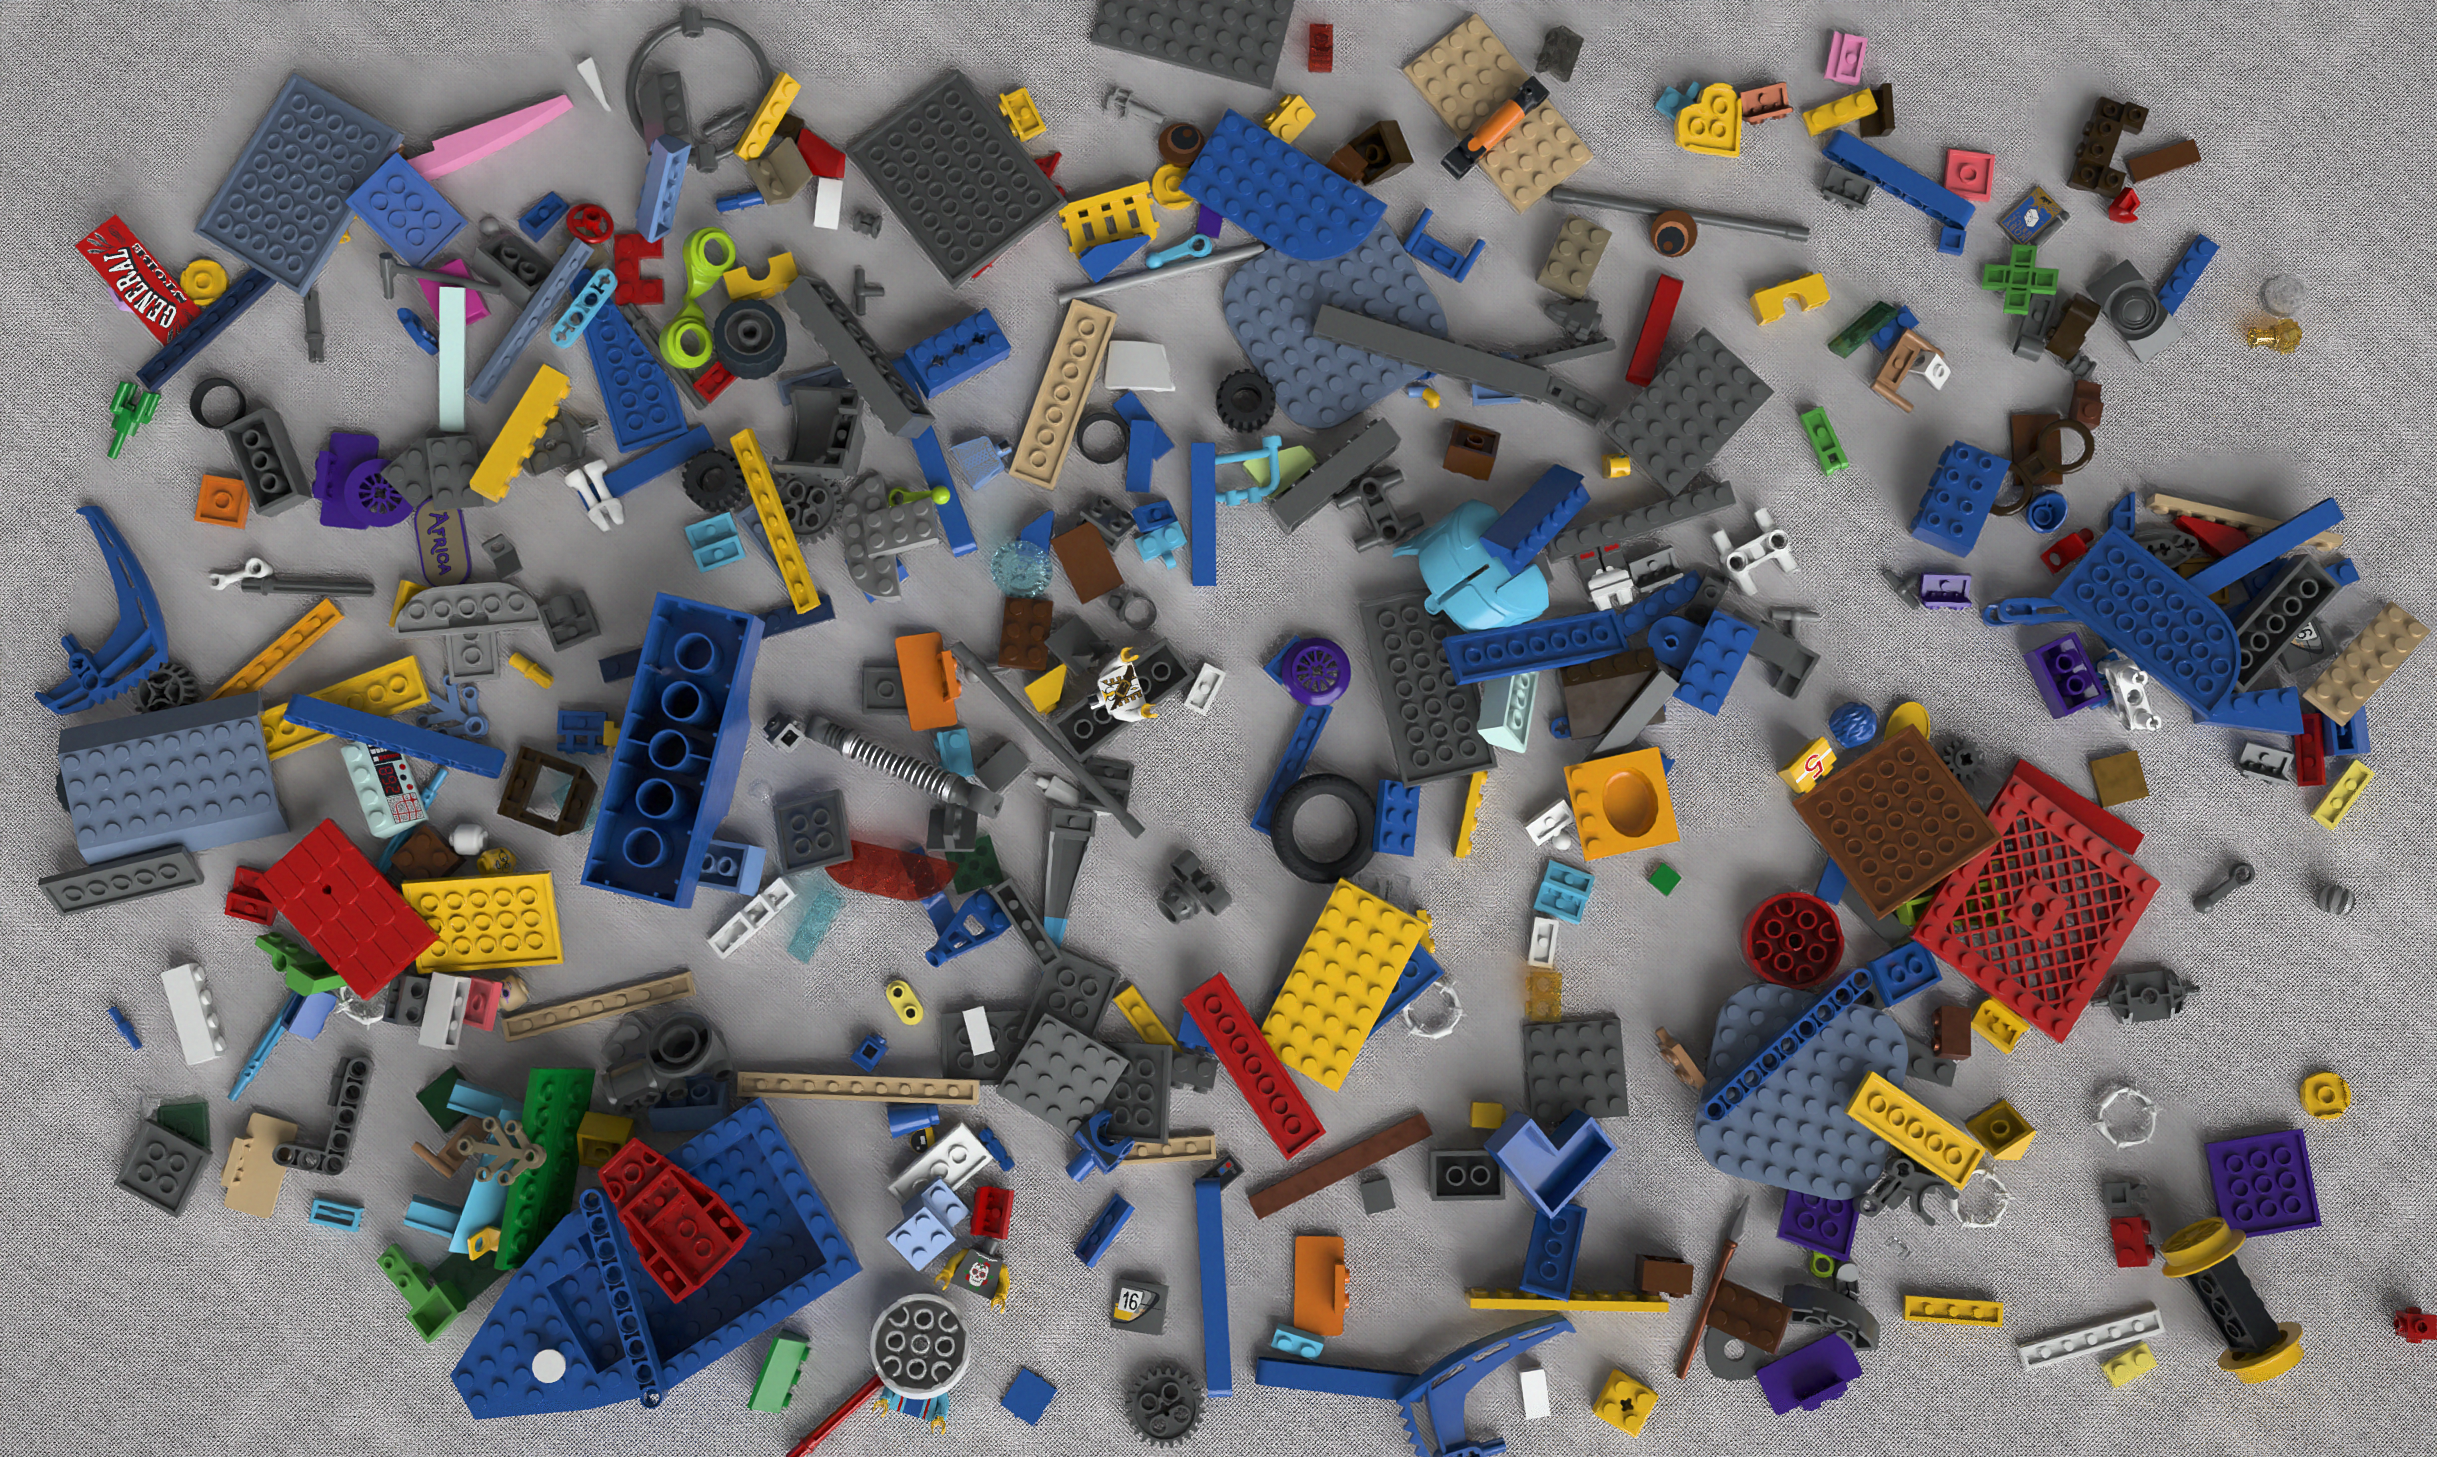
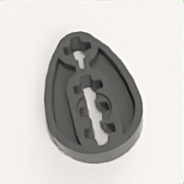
M2171 529L2143 530L2131 538L2146 550L2150 547L2151 551H2155L2160 545L2163 549H2167L2164 556H2162L2161 552L2155 553L2153 556L2172 570L2185 563L2199 548V543L2194 536ZM2184 541L2186 542L2187 545H2191V546H2192V547L2188 550V552L2186 551L2185 548H2181V547L2178 548L2179 546H2181V545L2184 543Z

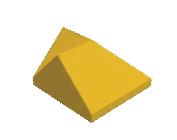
M2005 1099L1965 1124L1966 1129L1986 1148L1994 1159L2020 1160L2036 1134L2033 1127Z

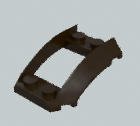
M521 745L496 814L556 836L579 832L584 829L598 786L584 767ZM542 765L573 776L558 821L526 810Z

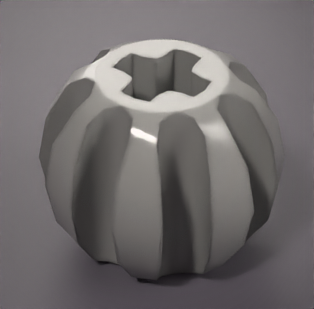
M2329 883L2319 890L2316 902L2321 911L2344 917L2353 910L2356 898L2351 889Z

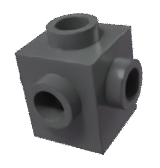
M778 712L768 720L767 725L763 728L769 735L767 741L775 748L781 746L788 753L805 737L803 732L797 727L800 723L790 714L785 717L782 713Z

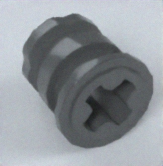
M859 210L853 221V231L858 232L861 230L862 234L865 235L870 233L872 238L876 239L882 227V216L879 215L874 218L873 214L867 213L865 215L863 211Z
M2078 350L2070 363L2068 361L2065 363L2064 369L2068 370L2070 368L2073 374H2079L2082 380H2086L2095 370L2097 363L2089 361V357L2086 355H2080L2081 350Z

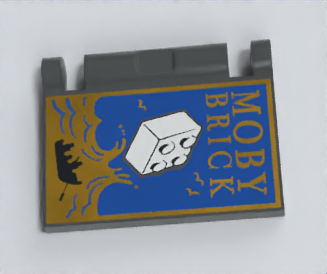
M2038 186L2008 213L1998 225L2017 244L2027 245L2030 242L2031 245L2039 247L2063 224L2057 216L2060 215L2062 220L2067 221L2070 215Z

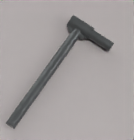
M384 252L379 254L380 274L383 279L384 298L386 299L394 298L393 278L397 274L499 296L502 293V286L397 264V260L391 253Z

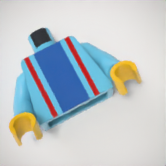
M885 1386L879 1400L873 1405L872 1413H874L876 1407L880 1406L884 1409L881 1417L886 1415L888 1404H890L889 1409L932 1422V1433H934V1427L937 1425L942 1426V1435L946 1432L945 1420L947 1419L950 1404L947 1392L934 1398L920 1400L900 1396Z

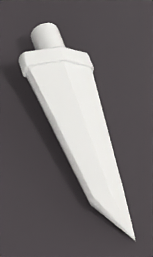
M1055 775L1051 781L1040 776L1036 785L1046 789L1044 797L1048 799L1051 798L1087 812L1097 813L1098 816L1112 815V813L1079 808L1081 792Z

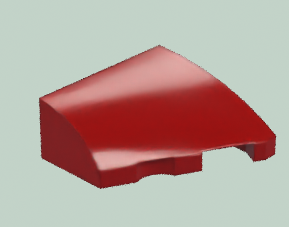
M802 128L797 148L812 174L844 178L846 154L830 146L827 141L814 135L811 130Z

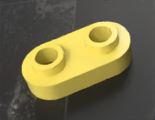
M902 980L890 983L887 987L886 995L902 1022L907 1025L919 1023L924 1017V1008L909 984ZM896 988H900L902 990V995L900 997H896L894 995V990ZM909 1008L915 1010V1016L912 1018L907 1015Z

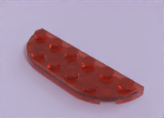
M851 840L854 860L824 868L834 881L847 889L904 902H917L929 899L947 887L955 876L959 864Z

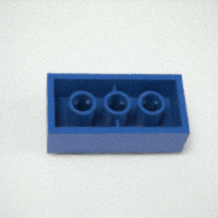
M985 308L905 350L903 362L926 399L929 400L1008 358L1011 346L988 309Z

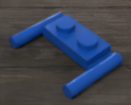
M1425 208L1402 247L1405 252L1411 253V256L1446 277L1453 278L1456 282L1462 283L1486 243L1481 239H1477L1468 256L1464 258L1457 252L1422 233V230L1433 214L1432 210Z

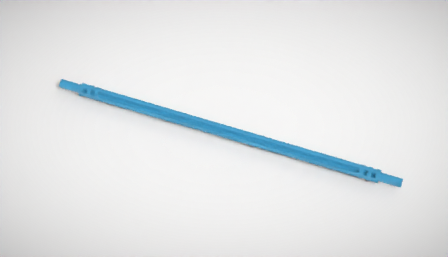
M441 767L429 786H425L420 794L426 812L438 795L437 790L449 773ZM417 825L394 835L375 864L384 876L393 863L390 858L407 842ZM319 953L316 955L317 958L322 957ZM296 991L292 992L261 1042L248 1059V1062L239 1073L240 1078L227 1096L230 1100L237 1101L248 1082L253 1081L255 1075L283 1034L285 1028L280 1024V1021L293 1000Z

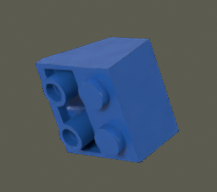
M2362 706L2343 727L2320 709L2316 710V713H2320L2322 717L2324 757L2371 753L2365 706Z

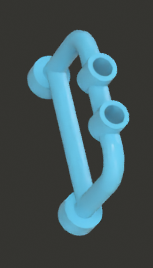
M1281 436L1263 437V448L1220 455L1215 453V465L1269 457L1271 481L1265 487H1253L1218 493L1215 490L1216 502H1226V506L1241 505V499H1248V503L1263 502V496L1273 494L1280 484L1277 447L1282 446Z

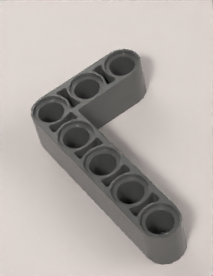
M359 1056L352 1059L347 1066L326 1148L286 1141L275 1147L272 1152V1158L276 1164L329 1176L339 1175L348 1168L374 1070V1063L369 1057ZM357 1061H361L366 1065V1072L364 1074H359L355 1070ZM351 1085L359 1088L360 1095L358 1098H354L349 1094ZM345 1109L353 1112V1121L348 1122L343 1118V1111ZM339 1133L347 1136L348 1142L346 1145H340L337 1142L336 1137ZM283 1147L291 1150L292 1156L290 1159H285L281 1156V1149ZM307 1152L316 1155L317 1161L315 1164H309L306 1161ZM336 1157L341 1161L340 1169L332 1168L330 1164L331 1158Z

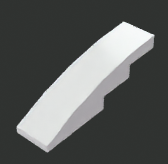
M784 875L780 876L763 893L759 894L743 910L739 911L707 942L724 960L799 894L798 891Z

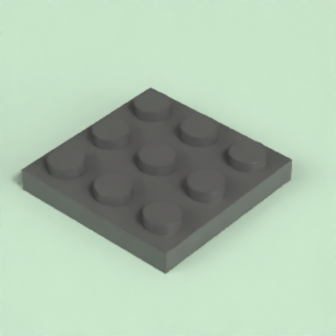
M835 789L773 806L784 876L789 877L854 860L843 790Z
M149 1118L145 1120L114 1185L169 1215L179 1218L183 1215L214 1152Z

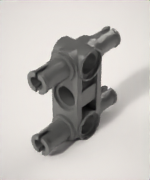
M1400 469L1382 477L1379 475L1367 477L1355 484L1352 490L1334 498L1339 511L1356 503L1361 504L1372 526V533L1354 540L1358 553L1377 545L1379 547L1391 545L1397 540L1404 538L1407 532L1424 525L1420 512L1399 520L1387 498V489L1405 481ZM1365 485H1372L1376 492L1373 495H1367L1363 491V487ZM1387 527L1392 528L1395 531V536L1393 538L1385 537L1383 529Z

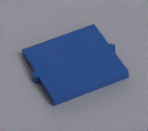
M1024 1367L1000 1404L1014 1413L1015 1418L1020 1417L1034 1427L1058 1389L1044 1381L1043 1376L1038 1377Z

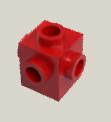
M2406 1306V1310H2396V1317L2393 1320L2396 1335L2406 1338V1342L2422 1343V1339L2437 1340L2436 1314L2422 1311L2421 1307Z

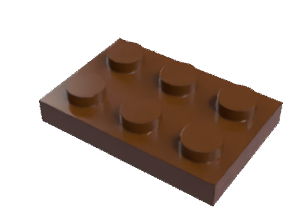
M1006 597L998 667L1046 671L1049 648L1044 642L1050 637L1054 601Z
M1723 1278L1706 1324L1776 1355L1793 1308Z

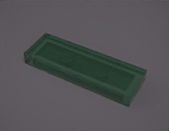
M1879 301L1827 344L1829 351L1846 359L1898 315L1897 310Z

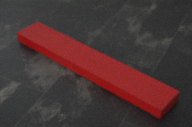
M2018 759L2009 774L2016 775L2091 832L2128 855L2135 853L2145 834L2023 759Z

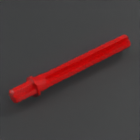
M876 1373L812 1432L808 1433L805 1437H800V1442L786 1454V1457H804L808 1452L812 1454L814 1452L813 1449L884 1385L878 1374Z

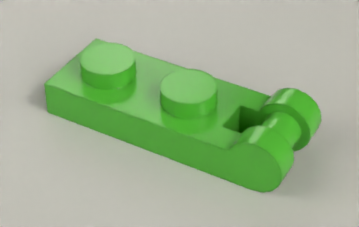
M1823 406L1799 416L1819 460L1824 476L1832 475L1837 469L1843 470L1848 468L1847 458ZM1834 454L1835 460L1830 462L1828 456Z

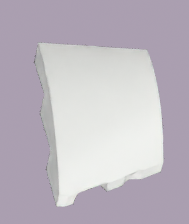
M1110 341L1104 387L1108 389L1129 388L1134 391L1150 389L1158 392L1175 391V384L1171 382L1168 372L1170 371V366L1166 360L1164 345L1139 341Z

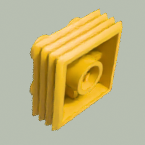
M1613 1369L1592 1408V1412L1599 1418L1636 1438L1659 1395L1654 1390L1623 1372ZM1629 1398L1630 1406H1625L1622 1409L1623 1406L1620 1404V1401H1626Z

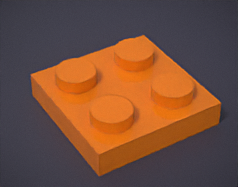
M203 474L194 521L245 530L251 498L244 481Z

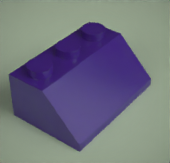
M2076 632L2022 655L2054 720L2068 716L2107 697Z

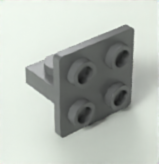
M1098 495L1079 512L1081 517L1076 523V526H1079L1089 521L1095 525L1106 547L1112 552L1119 548L1128 531L1136 525L1135 520L1128 512L1122 511L1110 499Z
M947 802L946 809H931L926 845L927 851L974 852L978 812L971 809H962V805H958V803L951 804Z

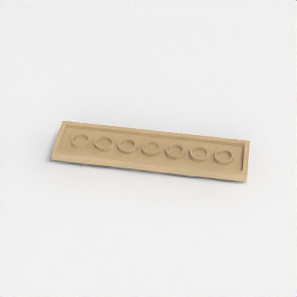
M1076 299L1072 300L1011 465L1009 476L1054 491L1118 314Z

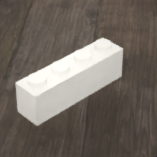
M190 963L161 972L160 974L187 1065H198L225 1056L224 1049L226 1044L218 1031L219 1021L216 1014L212 1011L210 1004L212 997L204 984L205 974L198 963Z

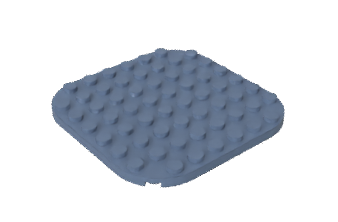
M1382 218L1364 242L1340 257L1323 261H1304L1286 256L1271 247L1237 269L1226 286L1223 306L1225 318L1231 331L1256 371H1259L1262 377L1265 375L1268 378V382L1274 386L1273 390L1276 393V403L1291 421L1300 426L1315 428L1316 430L1337 427L1428 372L1313 337V330L1322 304L1328 305V303L1339 305L1341 310L1348 312L1350 310L1360 311L1364 314V317L1371 319L1373 317H1380L1385 319L1388 324L1394 326L1396 324H1403L1414 332H1419V330L1427 331L1434 338L1448 337L1447 321L1443 310L1397 237Z
M1755 983L1744 986V988L1727 998L1717 1015L1703 1075L1708 1083L1700 1089L1693 1120V1133L1697 1147L1709 1164L1731 1176L1832 1200H1845L1863 1194L1879 1179L1886 1163L1890 1143L1843 1111L1868 1070L1875 1072L1902 1091L1908 1064V1047L1903 1032L1897 1023L1882 1011L1851 1003L1720 1121L1714 1122L1700 1114V1101L1818 996L1817 994L1770 983ZM1824 1005L1819 1006L1817 1010L1819 1017H1823L1826 1014V1007ZM1806 1021L1801 1022L1799 1025V1031L1803 1034L1808 1029ZM1788 1037L1781 1041V1048L1783 1050H1786L1790 1045ZM1766 1054L1763 1057L1764 1066H1768L1771 1063L1772 1057L1770 1054ZM1748 1070L1744 1075L1746 1083L1753 1079L1754 1074L1752 1070ZM1733 1086L1726 1090V1097L1728 1099L1735 1095V1088ZM1711 1103L1708 1106L1707 1111L1709 1115L1716 1113V1103Z

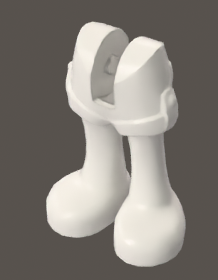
M597 460L583 467L593 482L601 502H598L590 489L583 470L577 469L565 477L564 480L568 487H576L580 491L590 509L588 512L589 518L603 532L611 529L605 516L608 512L616 525L625 522L622 513L623 506L620 500L612 497L603 480L602 473L607 470V464L604 460Z

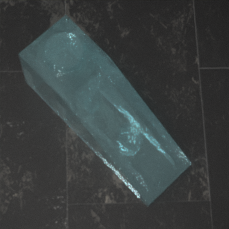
M821 890L803 919L787 952L808 964L846 902L827 890Z

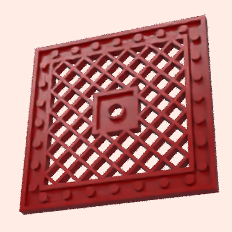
M2009 775L1985 813L2003 839L1944 878L1908 936L2056 1043L2063 1044L2161 883L2016 775ZM2024 818L2026 830L2018 832L2016 820ZM2032 821L2038 824L2040 828L2034 829ZM2009 827L2010 834L2004 835ZM2042 832L2044 844L2036 845L2035 833ZM2027 835L2029 847L2021 849L2019 836ZM2051 835H2053L2059 841L2052 842ZM2011 838L2013 851L2005 852L2003 840ZM2061 845L2062 858L2055 859L2053 847ZM1997 846L1998 854L1991 855ZM2069 848L2076 852L2077 855L2071 856ZM2045 849L2047 861L2039 862L2038 850ZM2030 852L2032 864L2024 865L2022 853ZM2014 855L2016 867L2008 869L2007 856ZM1999 858L2001 871L1993 872L1991 860ZM2079 859L2081 871L2073 872L2072 860ZM2064 862L2065 874L2058 876L2056 864ZM2088 862L2096 868L2089 869ZM2048 866L2050 878L2042 879L2041 867ZM1984 867L1985 874L1979 875ZM2033 869L2034 877L2029 875L2026 877L2025 870ZM2017 872L2019 884L2011 886L2010 873ZM2090 874H2098L2099 885L2092 886ZM2002 875L2004 887L1996 889L1994 877ZM2106 875L2114 881L2107 883ZM2082 876L2084 888L2076 889L2074 877ZM1986 879L1988 891L1980 892L1978 880ZM2067 879L2068 891L2061 892L2059 880ZM2051 882L2052 890L2044 884ZM2115 886L2117 898L2110 899L2108 887ZM1970 888H1972L1973 894L1966 895ZM2017 889H2019V890L2017 891V893L2015 894V896L2013 897V891H2012V890H2017ZM2100 889L2102 901L2095 903L2093 891ZM2005 892L2007 904L1999 906L1997 894ZM2085 893L2086 905L2079 906L2077 894ZM1989 896L1991 908L1983 909L1981 897ZM2070 896L2071 908L2066 909L2069 902L2062 897ZM1974 899L1976 911L1967 912L1965 900ZM2038 903L2040 912L2035 916L2032 913V906ZM2117 903L2112 910L2111 904ZM2103 906L2105 918L2098 919L2096 907ZM1959 907L1960 914L1954 915ZM2088 909L2090 921L2082 923L2080 911ZM2001 910H2005L2004 916L2009 921L2002 923L2000 915ZM1992 912L1994 924L1986 926L1984 914ZM2073 913L2074 925L2067 926L2065 914ZM1977 916L1979 928L1970 929L1968 917ZM1961 919L1963 931L1955 933L1953 921ZM2058 922L2059 928L2053 929ZM2103 923H2104V925L2102 926V928H2101V930H2100V929H2099V924H2103ZM2011 926L2013 938L2005 939L2003 927ZM2091 926L2093 938L2085 939L2083 928ZM2019 928L2028 935L2020 936ZM1995 929L1997 941L1989 943L1987 931ZM2076 930V942L2070 943L2068 931ZM1980 933L1982 945L1973 946L1971 934ZM2060 933L2062 945L2054 946L2052 934ZM1964 936L1965 944L1959 941L1957 937ZM2029 940L2030 952L2023 953L2021 941ZM2046 941L2047 948L2039 949L2038 942L2045 943ZM2014 943L2016 955H2007L2006 944ZM2086 944H2091V946L2089 947V949H2088V951H2087V946H2086ZM1998 946L2000 958L1992 960L1990 948ZM2078 946L2080 958L2073 959L2071 948ZM1983 950L1984 958L1975 951ZM2063 950L2065 961L2057 963L2055 951ZM2048 953L2050 965L2042 966L2040 954ZM2032 956L2034 968L2026 970L2024 958ZM2017 960L2018 972L2011 973L2009 961ZM2001 963L2002 971L1994 965ZM2075 964H2079L2078 967H2077L2076 970H2075V969H2074V965H2075ZM2066 966L2068 978L2060 980L2058 968ZM2051 970L2052 982L2045 983L2043 971ZM2035 973L2037 985L2029 986L2027 975ZM2020 977L2021 985L2012 978ZM2067 984V985L2065 986V988L2063 989V991H2062V986H2061V985ZM2054 987L2055 998L2048 1000L2046 988ZM2038 990L2039 998L2031 993V991Z

